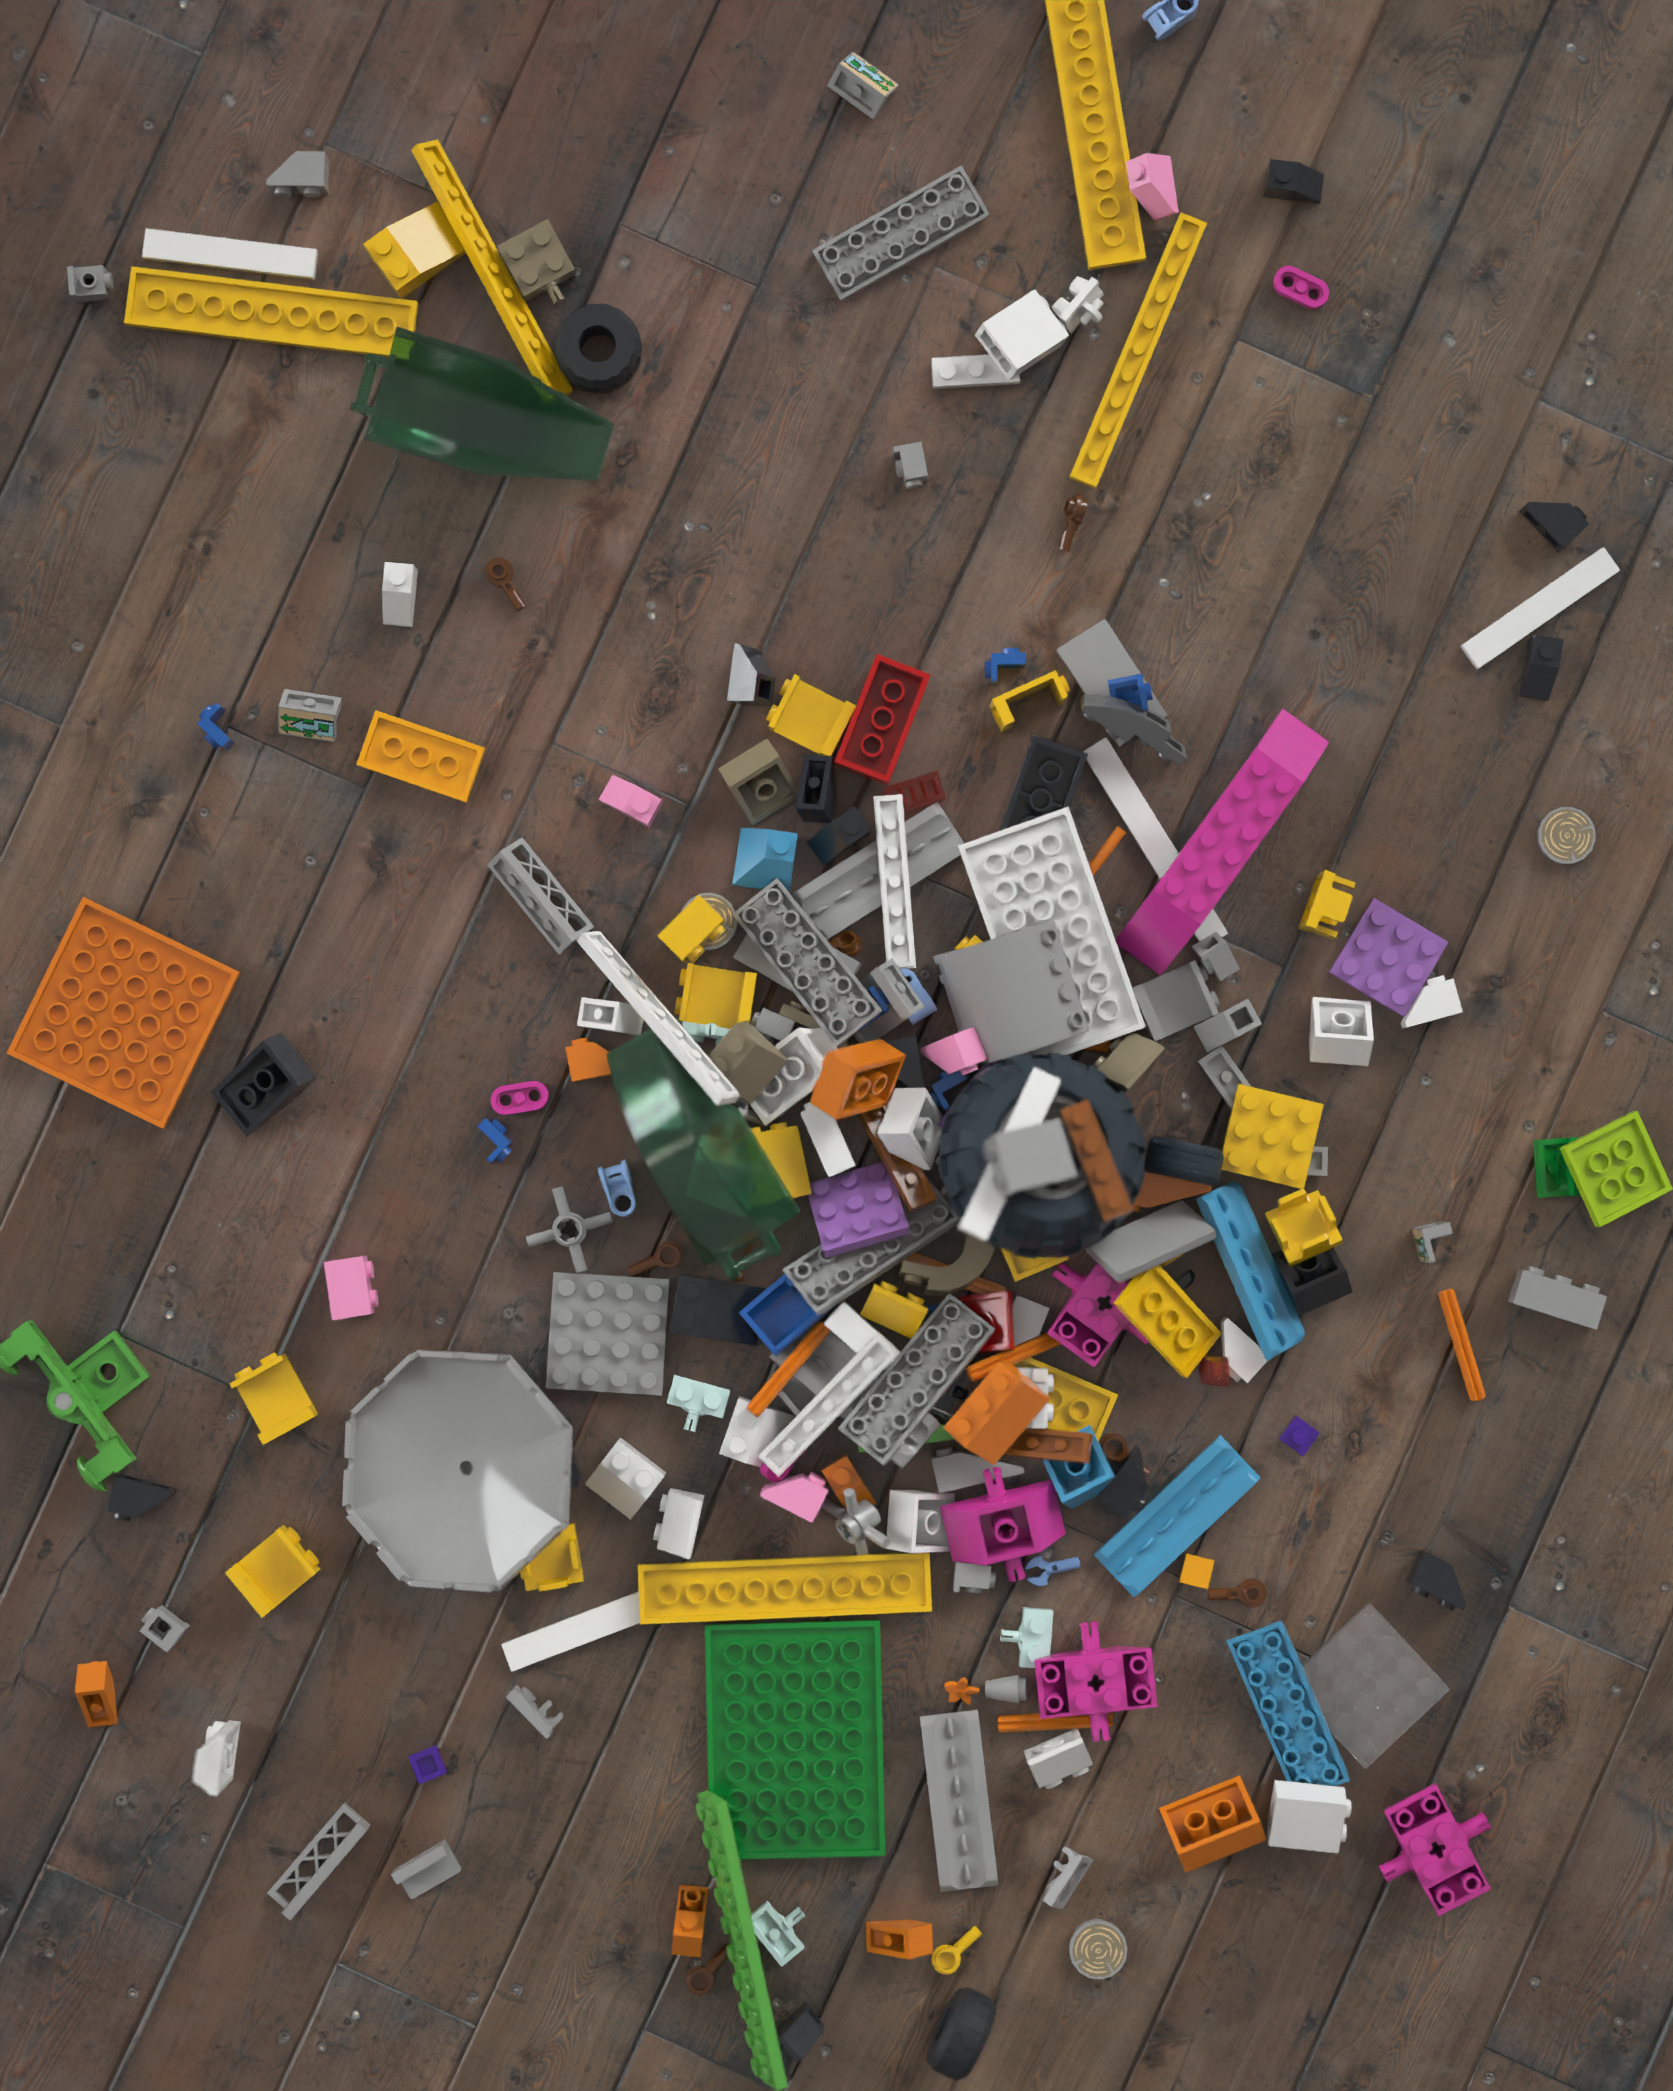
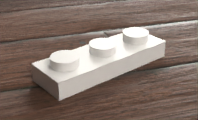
M990 355L931 359L933 389L1019 384L1020 382L1019 375L1009 381Z

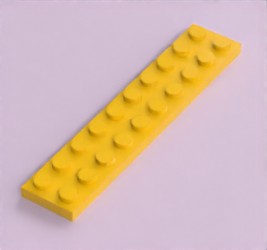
M1045 0L1088 270L1146 261L1137 199L1130 191L1126 162L1130 160L1104 0Z
M131 266L124 324L132 327L411 360L418 302Z
M929 1552L638 1564L640 1624L932 1611Z

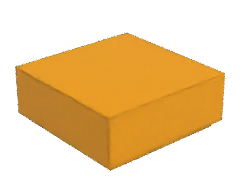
M1185 1553L1179 1582L1208 1589L1214 1560Z

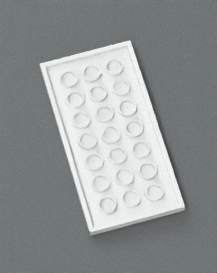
M1069 807L958 846L991 939L1054 919L1089 1031L1030 1051L1032 1055H1047L1049 1052L1068 1055L1146 1027Z

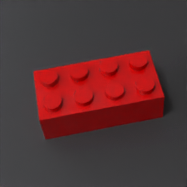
M876 654L834 761V766L889 786L930 681L931 674Z

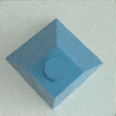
M741 828L732 885L763 890L778 878L790 893L798 834L770 829Z
M1090 1425L1077 1431L1093 1435L1089 1464L1042 1460L1061 1502L1071 1509L1098 1496L1115 1478Z

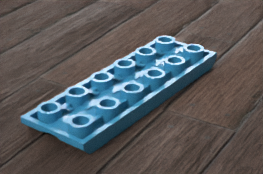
M1231 1181L1197 1198V1203L1205 1221L1216 1230V1239H1213L1220 1253L1265 1359L1270 1360L1303 1341L1305 1336L1304 1328L1242 1186L1235 1181Z
M1219 1435L1093 1555L1135 1597L1260 1479V1476Z
M1278 1621L1227 1640V1644L1288 1782L1337 1786L1349 1782L1348 1771L1284 1623Z

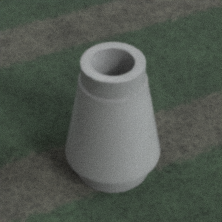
M1019 1674L986 1680L985 1696L986 1698L1020 1704L1021 1701H1027V1677H1020Z

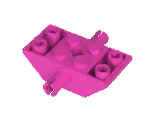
M1065 1262L1059 1263L1057 1267L1064 1271L1066 1276L1056 1269L1051 1276L1070 1288L1072 1295L1061 1308L1047 1334L1092 1367L1097 1365L1121 1330L1124 1331L1126 1329L1145 1345L1149 1342L1114 1305L1115 1300L1134 1276L1118 1283L1097 1262L1083 1276L1065 1264ZM1108 1295L1110 1297L1108 1300L1110 1303L1109 1308L1104 1307L1099 1310L1098 1297L1105 1298Z
M992 1467L994 1479H992L989 1468L982 1473L988 1495L942 1505L940 1510L952 1561L976 1565H988L1004 1561L1007 1580L1015 1582V1569L1019 1580L1024 1579L1026 1576L1021 1561L1022 1556L1042 1552L1066 1533L1056 1489L1051 1479L1005 1490L1001 1468Z
M1090 1621L1091 1634H1089L1087 1622H1082L1079 1625L1081 1627L1083 1649L1060 1652L1034 1659L1040 1718L1087 1714L1090 1716L1091 1740L1100 1742L1099 1729H1101L1102 1739L1107 1741L1110 1740L1108 1713L1157 1707L1151 1647L1128 1646L1102 1648L1099 1641L1098 1622ZM1093 1675H1097L1099 1680H1102L1096 1687L1087 1684L1088 1681L1092 1680Z
M1436 1783L1383 1810L1402 1849V1855L1379 1865L1387 1883L1408 1871L1414 1872L1438 1916L1491 1889L1468 1846L1469 1839L1492 1829L1483 1812L1459 1824V1822L1455 1821ZM1436 1842L1440 1846L1433 1852L1431 1844Z

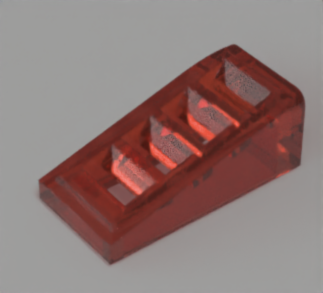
M938 771L882 788L884 796L893 795L892 792L894 791L902 794L904 812L946 799ZM928 781L932 782L935 795L931 797L926 785ZM920 784L924 799H918L914 785ZM908 787L913 801L910 804L907 803L903 790Z
M1206 1354L1199 1362L1200 1382L1205 1385L1229 1387L1228 1358L1222 1354Z

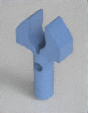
M1042 1555L1033 1556L1024 1568L1029 1569L1038 1566L1045 1570L1039 1576L1027 1577V1580L1037 1586L1048 1585L1047 1579L1051 1574L1080 1568V1560L1078 1557L1048 1563L1042 1559Z

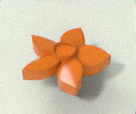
M965 1677L961 1678L958 1683L949 1681L944 1685L947 1692H949L948 1702H957L961 1698L968 1705L971 1703L970 1695L979 1693L980 1689L974 1686H967L968 1680Z

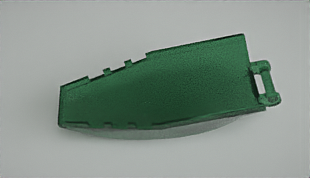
M396 327L388 359L365 353L363 360L366 362L356 400L351 402L349 409L355 413L371 417L364 440L478 475L598 481L614 424L587 407L581 406L567 398L562 392L556 391L542 383V380L537 377H532L517 368V365L512 362L400 327ZM377 367L385 368L375 407L367 406Z
M651 1028L607 1053L615 1090L642 1164L704 1266L719 1261L726 1276L730 1280H734L740 1276V1272L769 1256L776 1257L781 1254V1247L771 1231L797 1215L800 1209L741 1112L735 1106L731 1107L729 1104L717 1106ZM758 1239L762 1240L763 1247L736 1262L733 1261L730 1256L731 1254Z

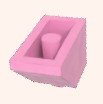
M1145 153L1126 162L1130 191L1154 221H1159L1179 213L1170 156Z
M614 775L611 776L599 798V801L650 828L663 804L662 799Z
M975 1027L920 1048L921 1053L948 1074L960 1070L961 1074L965 1075L978 1070L977 1063L987 1060Z

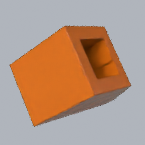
M679 1884L672 1955L701 1958L708 1897L707 1887Z

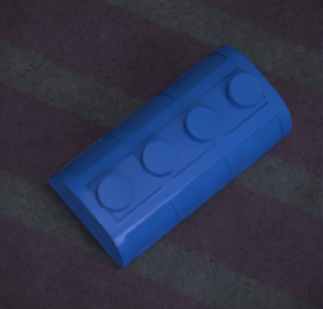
M784 1274L743 1308L739 1314L776 1357L834 1307L823 1314L816 1315L801 1293Z

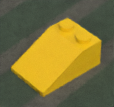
M438 202L386 227L364 243L368 254L401 299L466 253Z

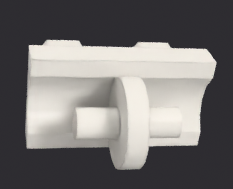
M1077 276L1069 287L1070 292L1076 297L1071 303L1061 297L1052 306L1054 314L1063 322L1066 331L1072 333L1080 323L1086 326L1090 320L1099 323L1103 318L1098 310L1104 304L1100 300L1104 293L1098 286L1099 281L1093 277L1088 281Z

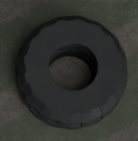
M592 303L575 309L563 320L556 334L555 354L561 371L572 384L586 392L605 393L620 389L621 386L627 384L632 379L640 365L642 344L635 324L622 310L609 304ZM605 335L611 338L616 344L612 356L602 362H591L582 355V347L590 337Z
M969 1987L955 1991L943 2011L927 2051L926 2060L932 2070L953 2080L967 2078L985 2047L995 2021L997 2008L991 1998Z

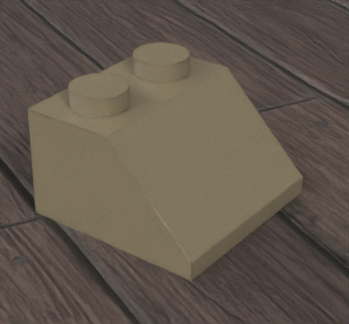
M765 739L718 768L752 826L797 799L798 788L768 739Z
M748 1021L736 1023L708 1056L739 1092V1097L750 1103H753L788 1062V1059Z
M1130 1032L1124 1038L1121 1036L1117 1037L1108 1047L1112 1052L1106 1058L1101 1055L1092 1066L1107 1075L1105 1080L1117 1091L1125 1093L1165 1048L1157 1042Z

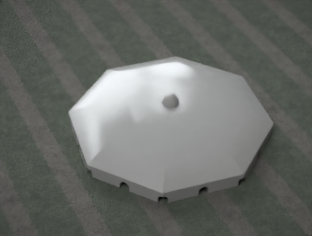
M416 1350L404 1358L384 1378L385 1382L375 1387L350 1411L352 1414L349 1421H346L344 1458H348L349 1463L343 1475L342 1507H346L348 1513L346 1518L368 1544H373L377 1547L379 1551L376 1554L399 1581H404L412 1587L454 1588V1590L481 1592L501 1591L569 1526L573 1427L509 1354Z

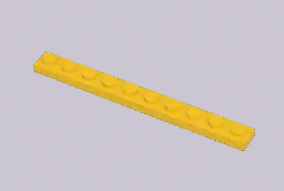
M439 140L416 144L411 150L546 402L568 396L573 391L572 387L561 371L551 348Z
M1180 212L1072 469L1070 479L1096 489L1205 230L1206 222Z

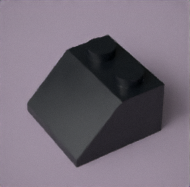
M1334 1248L1291 1267L1282 1250L1271 1254L1299 1316L1353 1293L1347 1270Z

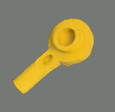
M974 1926L953 1946L944 1944L937 1947L931 1958L935 1970L945 1975L955 1972L960 1966V1954L982 1935L981 1931Z

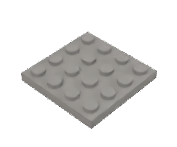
M553 1272L546 1388L662 1396L670 1279Z

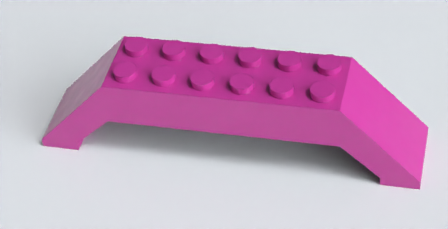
M1282 709L1156 886L1117 936L1115 941L1118 946L1161 976L1206 919L1303 785L1329 742Z

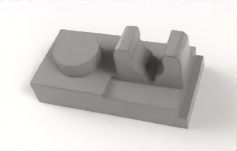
M516 1685L506 1696L546 1739L552 1734V1729L564 1716L560 1711L555 1717L550 1716L547 1718V1709L553 1702L547 1700L538 1709L534 1703L536 1700L535 1696L526 1687L521 1689Z
M1064 1847L1062 1851L1068 1855L1069 1862L1063 1864L1055 1860L1054 1867L1062 1873L1048 1884L1046 1888L1047 1894L1043 1898V1901L1048 1905L1058 1909L1064 1908L1094 1861L1092 1858L1078 1854L1068 1847Z

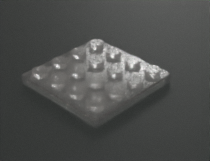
M1369 1602L1302 1664L1330 1732L1365 1769L1450 1690L1441 1678Z

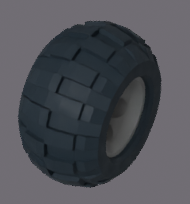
M1050 1052L1047 1055L1024 1053L1011 1056L978 1073L955 1099L945 1118L940 1135V1158L938 1161L941 1180L944 1182L951 1199L950 1203L960 1219H963L989 1164L984 1153L985 1141L993 1134L1004 1132L1034 1067L1061 1080L1042 1123L1060 1119L1062 1128L1066 1131L1059 1111L1088 1100L1130 1203L1133 1206L1144 1180V1152L1146 1151L1143 1130L1138 1125L1133 1113L1135 1109L1124 1092L1117 1091L1105 1080L1107 1075L1092 1065L1086 1066L1071 1060L1072 1057ZM1067 1134L1066 1141L1070 1154L1077 1159L1078 1163L1077 1167H1074L1077 1177L1068 1183L1060 1184L1059 1189L1056 1190L1050 1189L1047 1185L1017 1191L1008 1196L985 1242L994 1247L999 1246L1011 1251L1014 1255L1032 1259L1037 1257L1061 1258L1077 1254L1079 1251L1099 1243L1113 1232L1128 1214L1107 1222L1103 1221Z

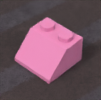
M367 1255L324 1262L332 1320L375 1313L374 1307H378V1295L376 1289L372 1290L370 1278H374V1267L372 1261L367 1260Z
M810 1471L809 1475L800 1473L784 1478L779 1482L766 1484L763 1486L760 1496L813 1523L828 1493L829 1486L825 1484L826 1479Z

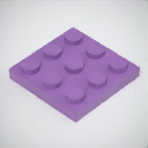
M1372 898L1328 973L1401 1017H1405L1449 942L1379 900Z
M883 1162L810 1182L812 1194H809L808 1197L825 1258L910 1234L898 1190Z

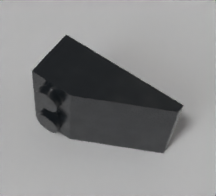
M279 1033L263 1040L211 1093L247 1137L299 1096L317 1076L286 1037Z
M681 1273L679 1275L669 1332L757 1346L758 1335L739 1312L767 1288Z

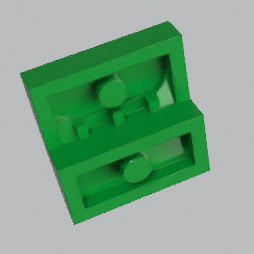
M1580 1137L1533 1140L1537 1198L1581 1195L1560 1150L1561 1147Z

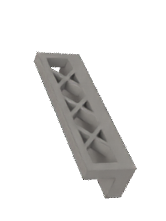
M523 837L499 851L487 864L559 955L566 951L581 933L590 932L594 928ZM519 848L526 857V863L518 861L512 852ZM532 872L539 874L543 878L544 885L534 881ZM550 895L560 899L562 908L555 906L551 902ZM568 917L576 919L582 929L575 932L568 923Z
M345 1802L267 1892L268 1895L285 1908L282 1914L289 1920L295 1916L371 1826ZM343 1813L357 1823L349 1832H338L337 1820ZM333 1825V1833H326ZM334 1837L335 1850L331 1854L319 1855L318 1842L320 1839ZM338 1837H345L339 1844ZM314 1848V1855H308ZM319 1859H326L320 1866ZM315 1860L316 1872L313 1876L300 1877L299 1864L302 1861ZM295 1870V1877L288 1878ZM307 1881V1883L301 1888L300 1882ZM296 1882V1895L290 1902L277 1892L283 1883Z

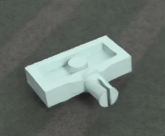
M683 1021L682 1025L695 1042L704 1043L706 1037L716 1039L715 1045H718L730 1031L728 1028L717 1027L714 1023L704 1025Z
M674 1375L667 1404L681 1407L688 1412L683 1429L689 1430L691 1420H693L690 1431L696 1432L699 1415H711L723 1419L730 1390Z
M1023 1607L1022 1622L1018 1631L1001 1629V1642H1017L1020 1650V1667L1035 1668L1034 1659L1050 1655L1053 1610Z
M767 1900L751 1913L755 1935L781 1967L804 1949V1944L795 1935L793 1926L805 1917L804 1912L799 1907L784 1917L777 1913Z

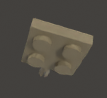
M548 219L497 245L526 302L546 291L554 305L559 304L555 294L561 303L565 300L557 285L576 276V271Z

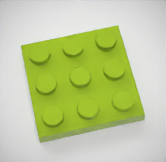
M1632 1111L1560 1148L1595 1227H1602L1673 1190L1638 1111Z

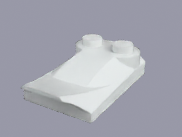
M799 1027L775 1045L788 1059V1062L753 1103L749 1102L765 1126L784 1115L787 1110L813 1091V1086L820 1076L823 1067L822 1061L828 1051L838 1049L822 1028L808 1029Z
M215 1721L213 1726H208L206 1744L197 1750L193 1781L209 1795L217 1796L233 1780L241 1724L239 1721Z

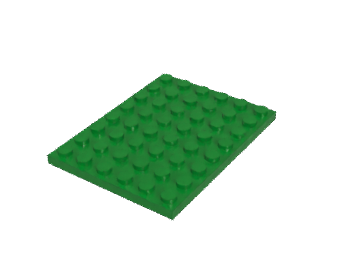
M880 1619L705 1623L708 1791L727 1801L739 1859L885 1856Z

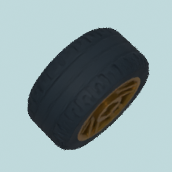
M1154 1136L1149 1140L1144 1161V1168L1147 1172L1210 1186L1218 1183L1223 1165L1222 1161L1224 1160V1154L1221 1150Z

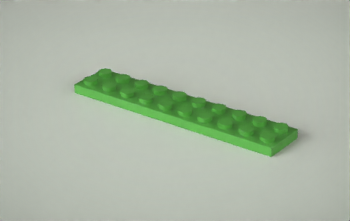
M707 1790L697 1793L699 1803L696 1804V1811L699 1819L703 1820L705 1831L702 1832V1839L706 1849H709L711 1860L708 1861V1867L711 1876L715 1877L717 1888L714 1889V1895L717 1904L722 1908L723 1917L720 1918V1923L724 1934L728 1936L729 1945L726 1946V1951L735 1969L732 1979L736 1990L740 1992L741 2002L738 2003L739 2011L742 2018L746 2020L748 2029L744 2032L748 2046L752 2048L754 2057L751 2059V2067L755 2076L760 2077L766 2084L779 2091L787 2088L788 2085L726 1800Z

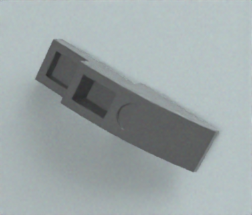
M1083 695L1081 697L1082 714L1093 723L1097 721L1103 725L1105 731L1113 738L1118 739L1120 737L1125 742H1128L1134 735L1142 745L1146 747L1150 745L1156 749L1158 755L1168 763L1173 761L1178 766H1181L1187 759L1185 746L1170 736L1172 734L1170 722L1151 710L1143 711L1142 706L1115 697L1102 695Z

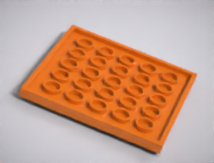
M83 897L11 1042L7 1054L165 1129L241 972Z

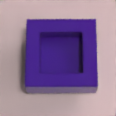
M1295 1415L1278 1439L1301 1456H1304L1320 1433Z
M437 1744L411 1754L408 1757L419 1784L447 1773Z

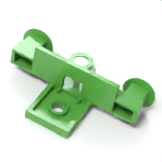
M33 1320L26 1321L10 1333L12 1335L10 1338L0 1344V1368L10 1375H18L20 1371L16 1364L25 1356H28L31 1361H36L50 1380L47 1394L49 1411L59 1419L84 1425L96 1441L95 1447L100 1453L89 1461L85 1457L79 1456L77 1467L81 1477L91 1488L99 1492L107 1491V1486L104 1479L113 1472L118 1473L137 1458L103 1415V1412L151 1376L116 1330L67 1366ZM106 1363H111L116 1368V1376L112 1380H108L102 1375V1367Z

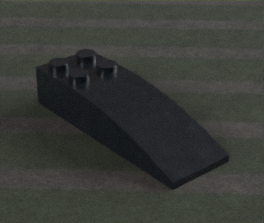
M1032 733L998 831L1070 807L1088 753Z

